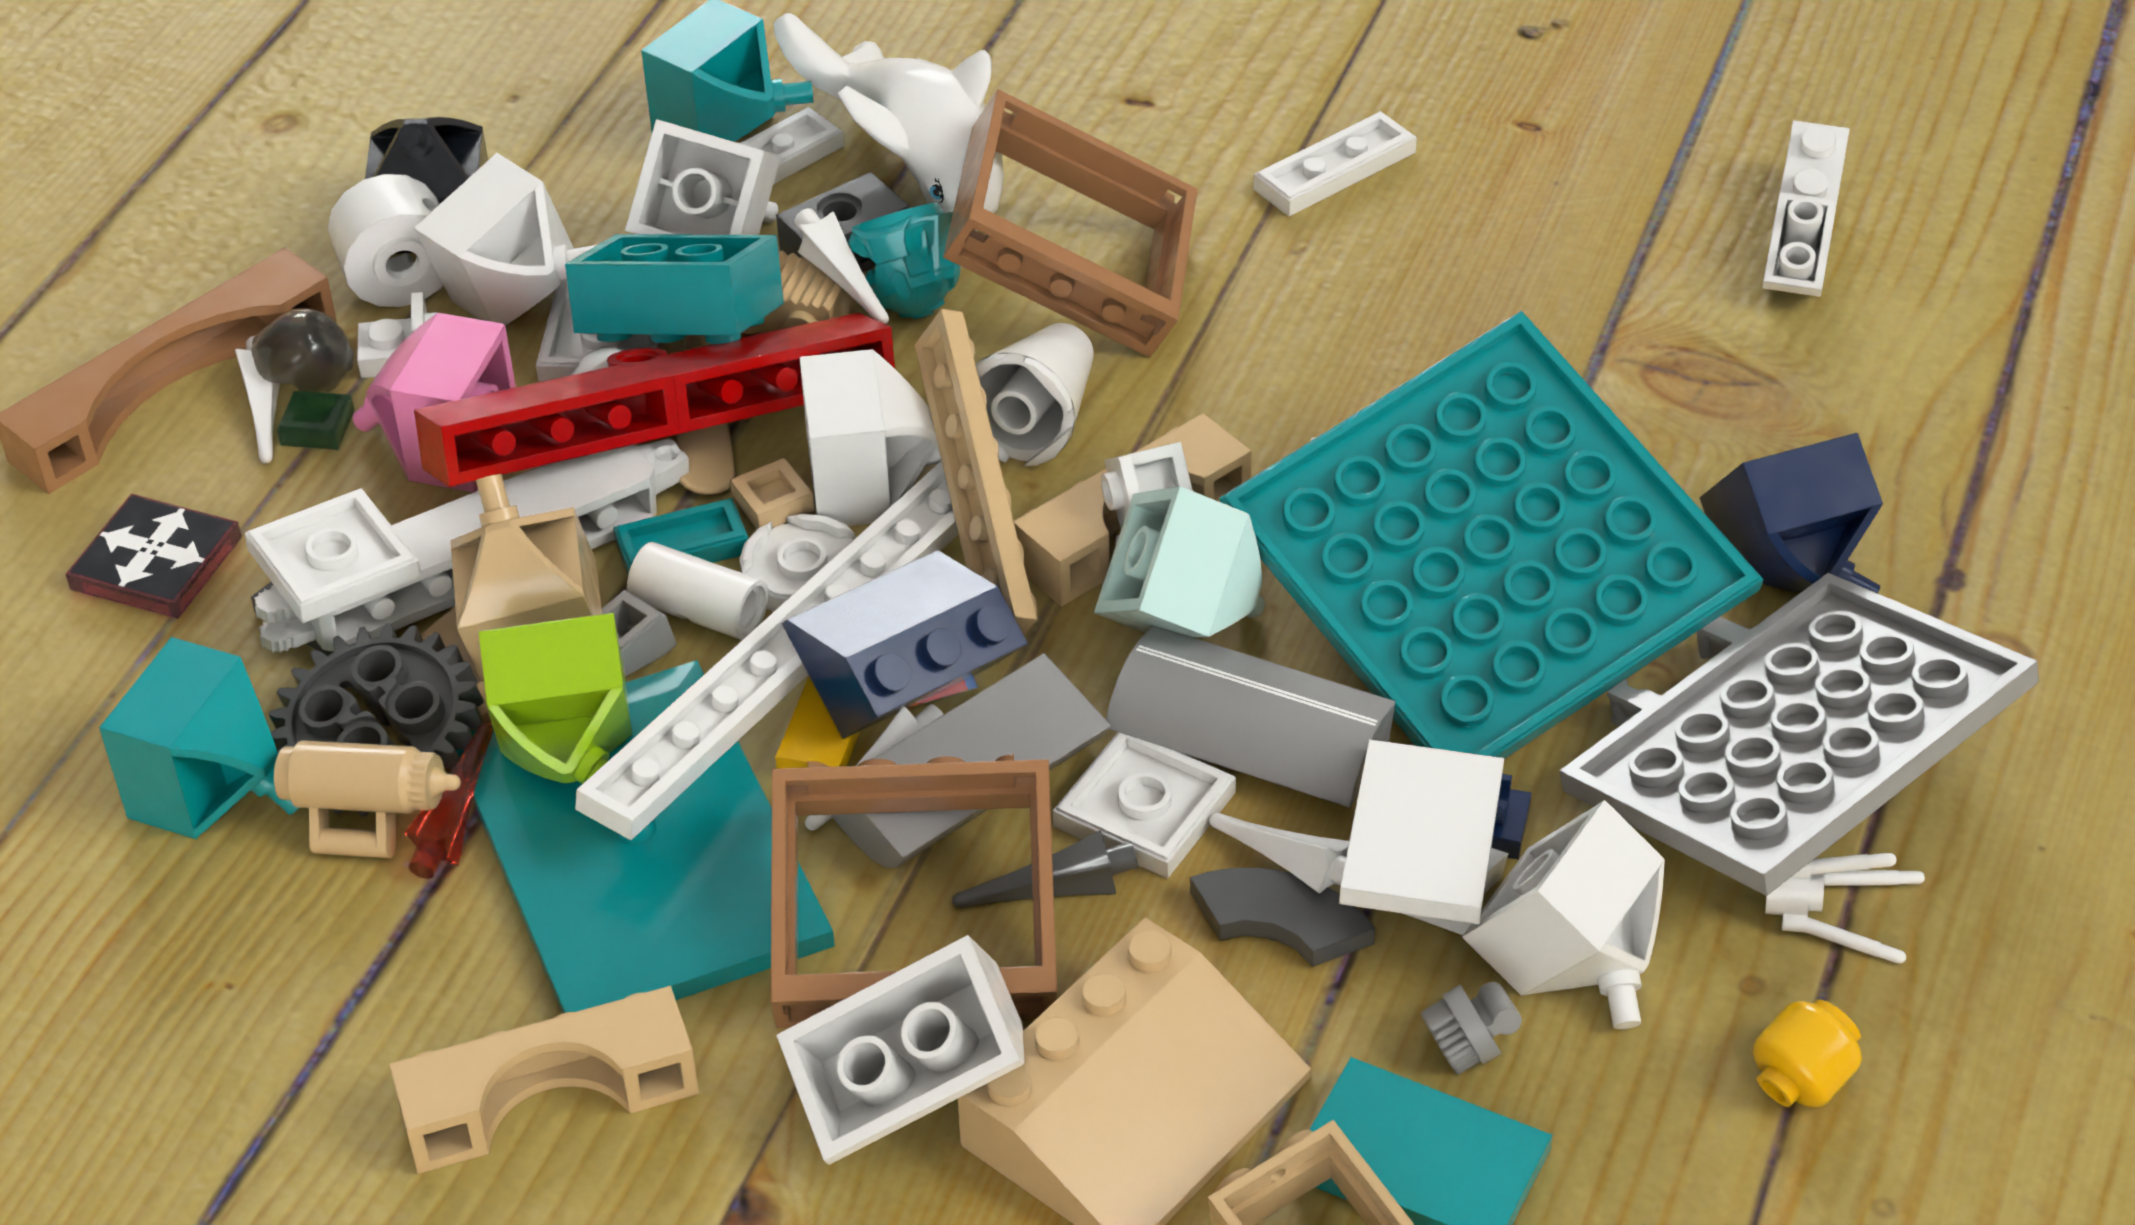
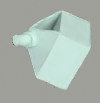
M1181 486L1133 493L1094 613L1144 633L1153 625L1193 638L1210 637L1245 616L1250 618L1259 616L1265 606L1264 599L1259 595L1262 587V569L1250 515Z

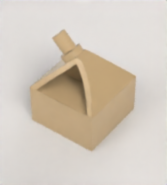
M502 474L476 480L484 513L478 515L481 528L450 540L457 630L481 681H484L478 631L602 614L596 559L574 507L520 517L517 505L510 506Z

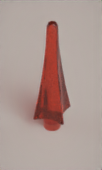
M484 722L478 727L467 748L450 772V774L457 775L460 778V787L454 791L446 790L443 792L438 806L431 810H422L404 831V834L416 846L408 868L414 875L420 878H433L441 860L456 866L459 865L475 787L494 732L492 724Z

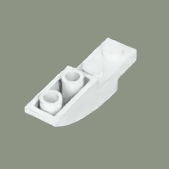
M1793 120L1762 288L1821 297L1850 128Z

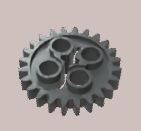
M386 623L379 638L371 639L366 628L360 627L357 633V642L348 646L344 639L336 636L333 638L335 652L327 656L315 649L311 651L310 654L315 667L310 671L294 667L291 673L298 684L297 688H279L277 695L284 707L269 712V717L276 728L271 732L278 753L283 747H294L301 740L395 745L389 739L384 728L378 723L379 721L385 726L391 725L397 739L402 744L414 746L421 752H433L441 757L445 768L461 770L463 765L456 750L475 749L477 744L470 729L483 726L484 721L477 707L482 705L484 700L469 662H464L455 644L445 647L440 634L437 632L423 640L416 625H411L402 637L398 638L392 624ZM352 687L364 699L375 717L366 710L362 712L355 697L349 691L347 692L345 688ZM333 810V811H334L335 814H339V815H340L344 810ZM358 811L361 817L367 816V814L369 813L365 811Z

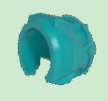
M938 202L890 213L852 227V233L848 242L851 250L862 257L870 258L876 263L875 270L871 269L867 272L866 280L883 308L897 312L899 317H913L916 320L935 314L934 310L945 304L944 297L950 290L955 288L958 282L960 265L943 258L953 212L945 213Z

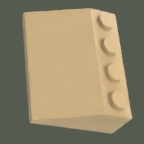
M1145 917L1023 1031L1024 1065L958 1098L960 1143L963 1148L1074 1225H1166L1311 1078V1068L1201 952Z

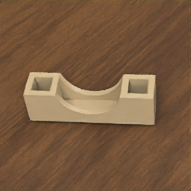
M1204 413L1180 427L1171 429L1164 436L1136 451L1139 452L1181 442L1193 492L1218 502L1221 496L1251 478L1252 451ZM1106 469L1085 481L1078 482L1071 489L1043 505L1029 510L1022 517L1014 521L1017 538L1022 543L1024 549L1023 562L1027 578L1061 607L1103 583L1110 565L1109 539L1120 529L1116 510L1110 511L1103 497L1101 475L1107 473Z
M671 986L646 993L631 994L621 1000L577 1012L563 1013L555 1018L509 1031L494 1032L484 1038L437 1051L422 1052L412 1058L389 1064L417 1174L489 1154L494 1133L505 1115L521 1101L545 1090L560 1087L593 1089L615 1099L630 1114L699 1094L693 1049Z

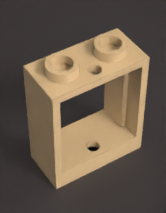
M1334 1120L1314 1132L1312 1130H1303L1296 1133L1283 1143L1275 1156L1252 1170L1242 1168L1234 1171L1219 1183L1213 1194L1208 1196L1211 1225H1255L1331 1178L1366 1225H1414V1223Z

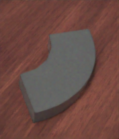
M1242 867L1215 870L1190 877V894L1219 940L1241 936L1268 938L1295 949L1312 967L1374 945L1375 927L1356 906L1339 904L1340 894L1329 887L1319 894L1292 873L1274 869Z

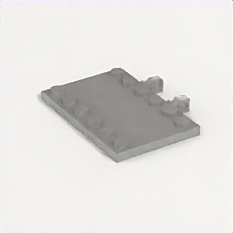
M1827 573L1754 628L1747 629L1725 618L1718 617L1697 631L1700 657L1712 659L1663 695L1648 689L1637 690L1628 686L1627 679L1622 680L1608 690L1607 697L1610 698L1612 711L1611 722L1617 725L1618 728L1560 770L1562 787L1564 792L1593 807L1605 800L1632 827L1768 896L2039 683L2038 663L2032 658Z

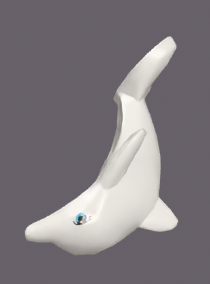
M786 13L777 18L773 24L775 37L785 58L794 69L807 81H811L812 85L842 100L857 125L875 141L902 158L918 182L927 204L938 202L945 213L953 212L971 129L986 107L983 101L992 73L990 55L985 50H980L966 58L955 69L950 70L922 59L884 58L881 49L875 42L864 41L855 46L852 53L841 57L797 16ZM996 151L983 209L992 213L998 209L1004 179L1002 154Z

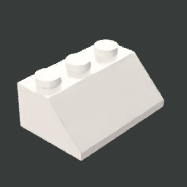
M969 935L776 1035L823 1160L829 1165L1025 1064L1022 1022L999 967Z

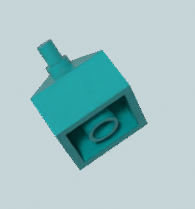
M708 0L641 50L651 132H653L655 121L658 119L735 142L775 115V112L786 111L785 106L814 103L811 81L783 84L782 78L771 79L763 19L721 0Z
M171 637L99 727L128 819L197 839L250 790L258 797L266 794L289 815H292L299 809L292 804L291 800H281L276 794L274 768L278 751L240 656Z

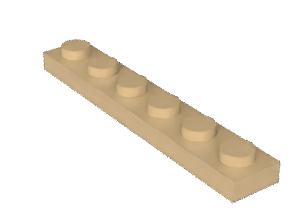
M941 309L916 342L915 348L965 564L968 569L998 586L1024 635L1037 620V603L1035 596L1030 591L1025 571L1023 545L1017 538L1011 513V495L1008 489L1005 488L998 459L999 446L992 434L986 410V393L980 385L974 360V343L969 338L963 312Z

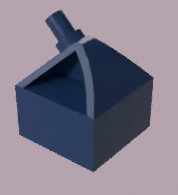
M1858 432L1743 462L1699 497L1705 515L1764 579L1762 584L1801 593L1824 575L1830 573L1870 591L1879 593L1880 585L1854 571L1855 563L1848 560L1883 505Z

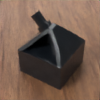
M446 117L410 118L389 121L371 132L365 179L383 174L407 175L424 183L436 196L439 204H441L488 161L483 127L468 121ZM399 251V252H396V253H394V254L413 253V252H411V251Z

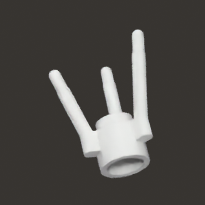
M1892 853L1817 858L1766 896L1765 914L1783 916L1782 931L1805 932L1874 957H1880L1901 964L1906 960V954L1902 950L1809 918L1808 911L1822 912L1824 886L1922 884L1925 880V875L1921 871L1869 870L1871 868L1895 865L1897 859Z

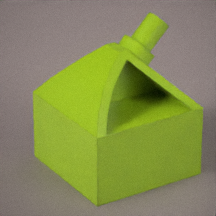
M614 613L478 631L486 703L500 752L514 764L543 778L561 783L579 781L581 784H584L608 762L609 753L632 735L624 665Z

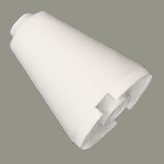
M1067 323L1052 324L976 363L980 385L986 393V410L992 434L999 446L998 459L1006 463L1011 457L1021 461H1028L1024 466H1037L1055 458L1071 438L1094 358L1091 341L1076 326Z

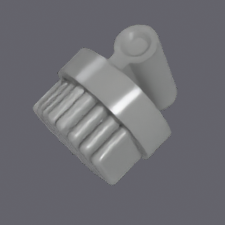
M1488 982L1481 986L1477 997L1469 1000L1459 984L1442 995L1444 999L1421 1012L1422 1019L1456 1074H1461L1480 1062L1484 1065L1501 1055L1502 1053L1493 1037L1499 1033L1509 1035L1516 1032L1522 1022L1520 1013L1506 991L1496 982Z

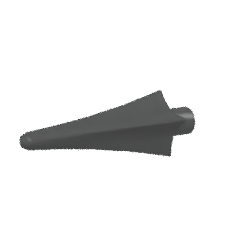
M1101 830L1052 854L1054 897L1116 894L1113 875L1138 869L1132 842L1105 848ZM1032 864L956 893L952 898L953 905L956 908H967L1033 898Z

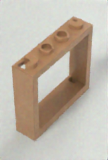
M997 89L971 129L943 258L1147 357H1151L1179 320L1198 189ZM1006 108L1012 111V114L1004 111V109ZM995 151L1154 229L1145 287L983 209ZM1167 190L1182 196L1177 204L1174 203L1175 196L1166 192ZM975 229H976V230H979V231H981V232H983V233H985V234H987V235L985 236V235H983V234H981V233L975 231Z
M1008 754L997 758L995 761L965 762L957 757L942 756L933 758L924 764H896L887 759H869L859 763L858 766L828 767L820 762L808 761V768L772 769L771 1005L776 1027L790 1028L898 972L798 974V816L1030 808L1035 966L999 967V970L1020 1019H1036L1057 1000L1049 759L1014 760V754Z

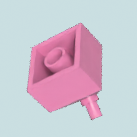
M436 313L397 347L366 391L367 396L365 397L364 405L353 414V423L363 432L372 430L378 424L381 425L408 481L468 492H476L478 490L476 481L448 487L422 469L414 410L515 388L505 324Z

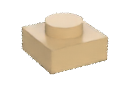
M785 458L730 479L732 498L756 529L772 522L774 528L786 523L788 516L808 514L815 511L812 491Z

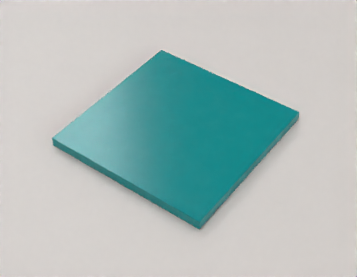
M1522 310L1224 494L1219 499V502L1250 515L1260 559L1368 690L1374 695L1395 701L1393 720L1415 746L1505 759L1758 592L1764 580Z

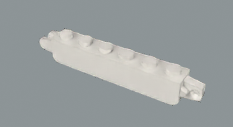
M669 438L640 446L633 444L542 465L503 482L510 506L517 505L520 517L574 507L591 549L615 540L614 526L655 517L657 514L656 495L679 482L681 476L689 473V458L685 452L679 449L677 443ZM479 491L391 525L419 560L420 578L306 623L300 621L274 585L269 590L264 589V592H259L258 596L254 597L256 616L267 621L263 622L262 626H259L261 647L271 650L272 653L275 651L281 653L283 650L288 651L291 647L297 648L316 640L323 650L335 652L333 638L336 636L344 639L349 646L357 642V633L360 627H365L371 639L380 636L386 623H391L394 630H397L455 606L450 540L481 528L478 515L484 513Z

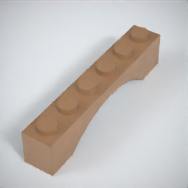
M282 248L0 412V440L7 461L46 493H52L97 466L108 442L122 422L144 401L167 385L199 369L227 359L236 358L235 349L246 350V341L252 336L261 335L268 338L270 345L273 343L277 344L276 350L292 349L337 322L328 277L287 248Z

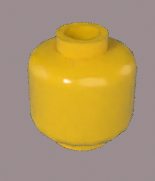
M1819 999L1813 1004L1806 1001L1789 1003L1757 1037L1753 1045L1752 1055L1757 1067L1761 1071L1756 1078L1759 1086L1770 1098L1785 1107H1790L1795 1101L1809 1108L1824 1107L1856 1073L1862 1062V1053L1858 1044L1861 1038L1859 1029L1843 1011L1827 1001Z

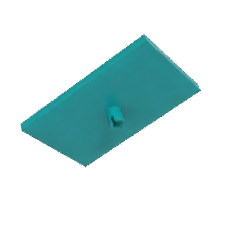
M697 660L626 682L632 735L609 753V760L704 675ZM492 724L471 731L477 744L475 749L456 750L463 765V768L460 770L463 780L562 1014L585 1010L624 999L631 994L646 993L667 986H671L675 1000H679L771 968L772 808L738 741L632 840L575 810L576 790L583 785L579 781L561 783L528 772L505 757L500 752ZM798 862L799 959L835 947L833 929Z

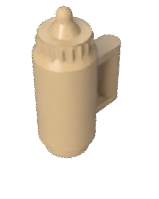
M301 740L294 747L285 746L280 750L274 768V786L277 796L281 800H291L295 807L309 808L310 850L313 854L392 858L396 849V813L411 814L416 810L434 809L440 803L443 792L446 790H457L461 785V780L457 775L444 772L443 762L439 755L433 752H421L414 746ZM329 809L376 812V830L329 828Z

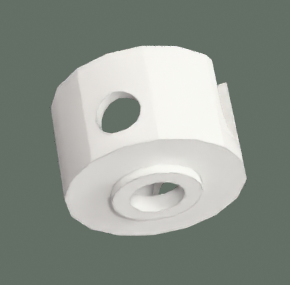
M383 174L362 180L343 193L332 208L328 223L332 247L348 286L360 299L379 307L407 306L411 304V293L423 292L426 299L443 286L414 229L440 204L436 196L424 183L407 175ZM399 251H411L417 255L415 262L407 253L390 259L389 257Z

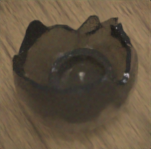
M294 309L280 315L265 326L252 341V356L259 375L268 382L292 384L299 389L300 392L298 394L300 397H307L322 391L330 392L340 384L341 380L346 378L347 372L354 367V352L343 329L331 317L315 309Z

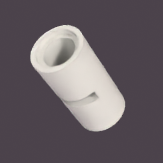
M655 542L645 544L637 553L627 580V591L653 608L681 619L688 618L692 623L740 640L747 637L761 624L768 604L769 592L765 581Z

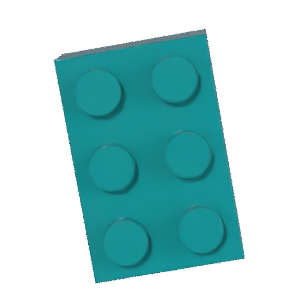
M615 234L565 264L574 333L597 334V340L602 342L626 340L631 338L632 334H650L651 341L657 343L679 341L686 338V335H705V341L713 344L734 342L741 338L742 332L751 326L762 324L765 316L784 304L777 235Z

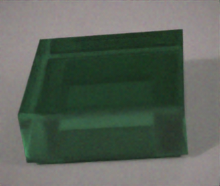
M294 391L277 429L280 445L339 450L355 411L352 396L347 394Z

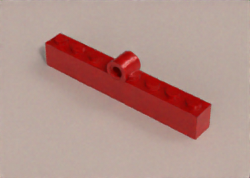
M858 312L744 337L734 342L712 344L667 354L665 350L658 348L628 349L610 355L607 358V368L415 409L414 415L422 469L448 487L496 474H508L803 406L799 357L873 349L895 368L892 328Z

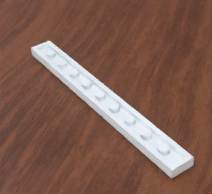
M942 461L576 790L575 810L632 840L809 675L781 623L934 551H941L958 535V529Z

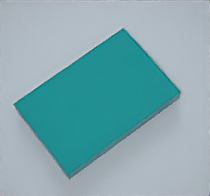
M1350 1057L1309 1129L1314 1132L1334 1120L1414 1225H1513L1551 1150L1553 1136L1547 1132L1353 1057ZM1331 1178L1315 1187L1347 1200Z

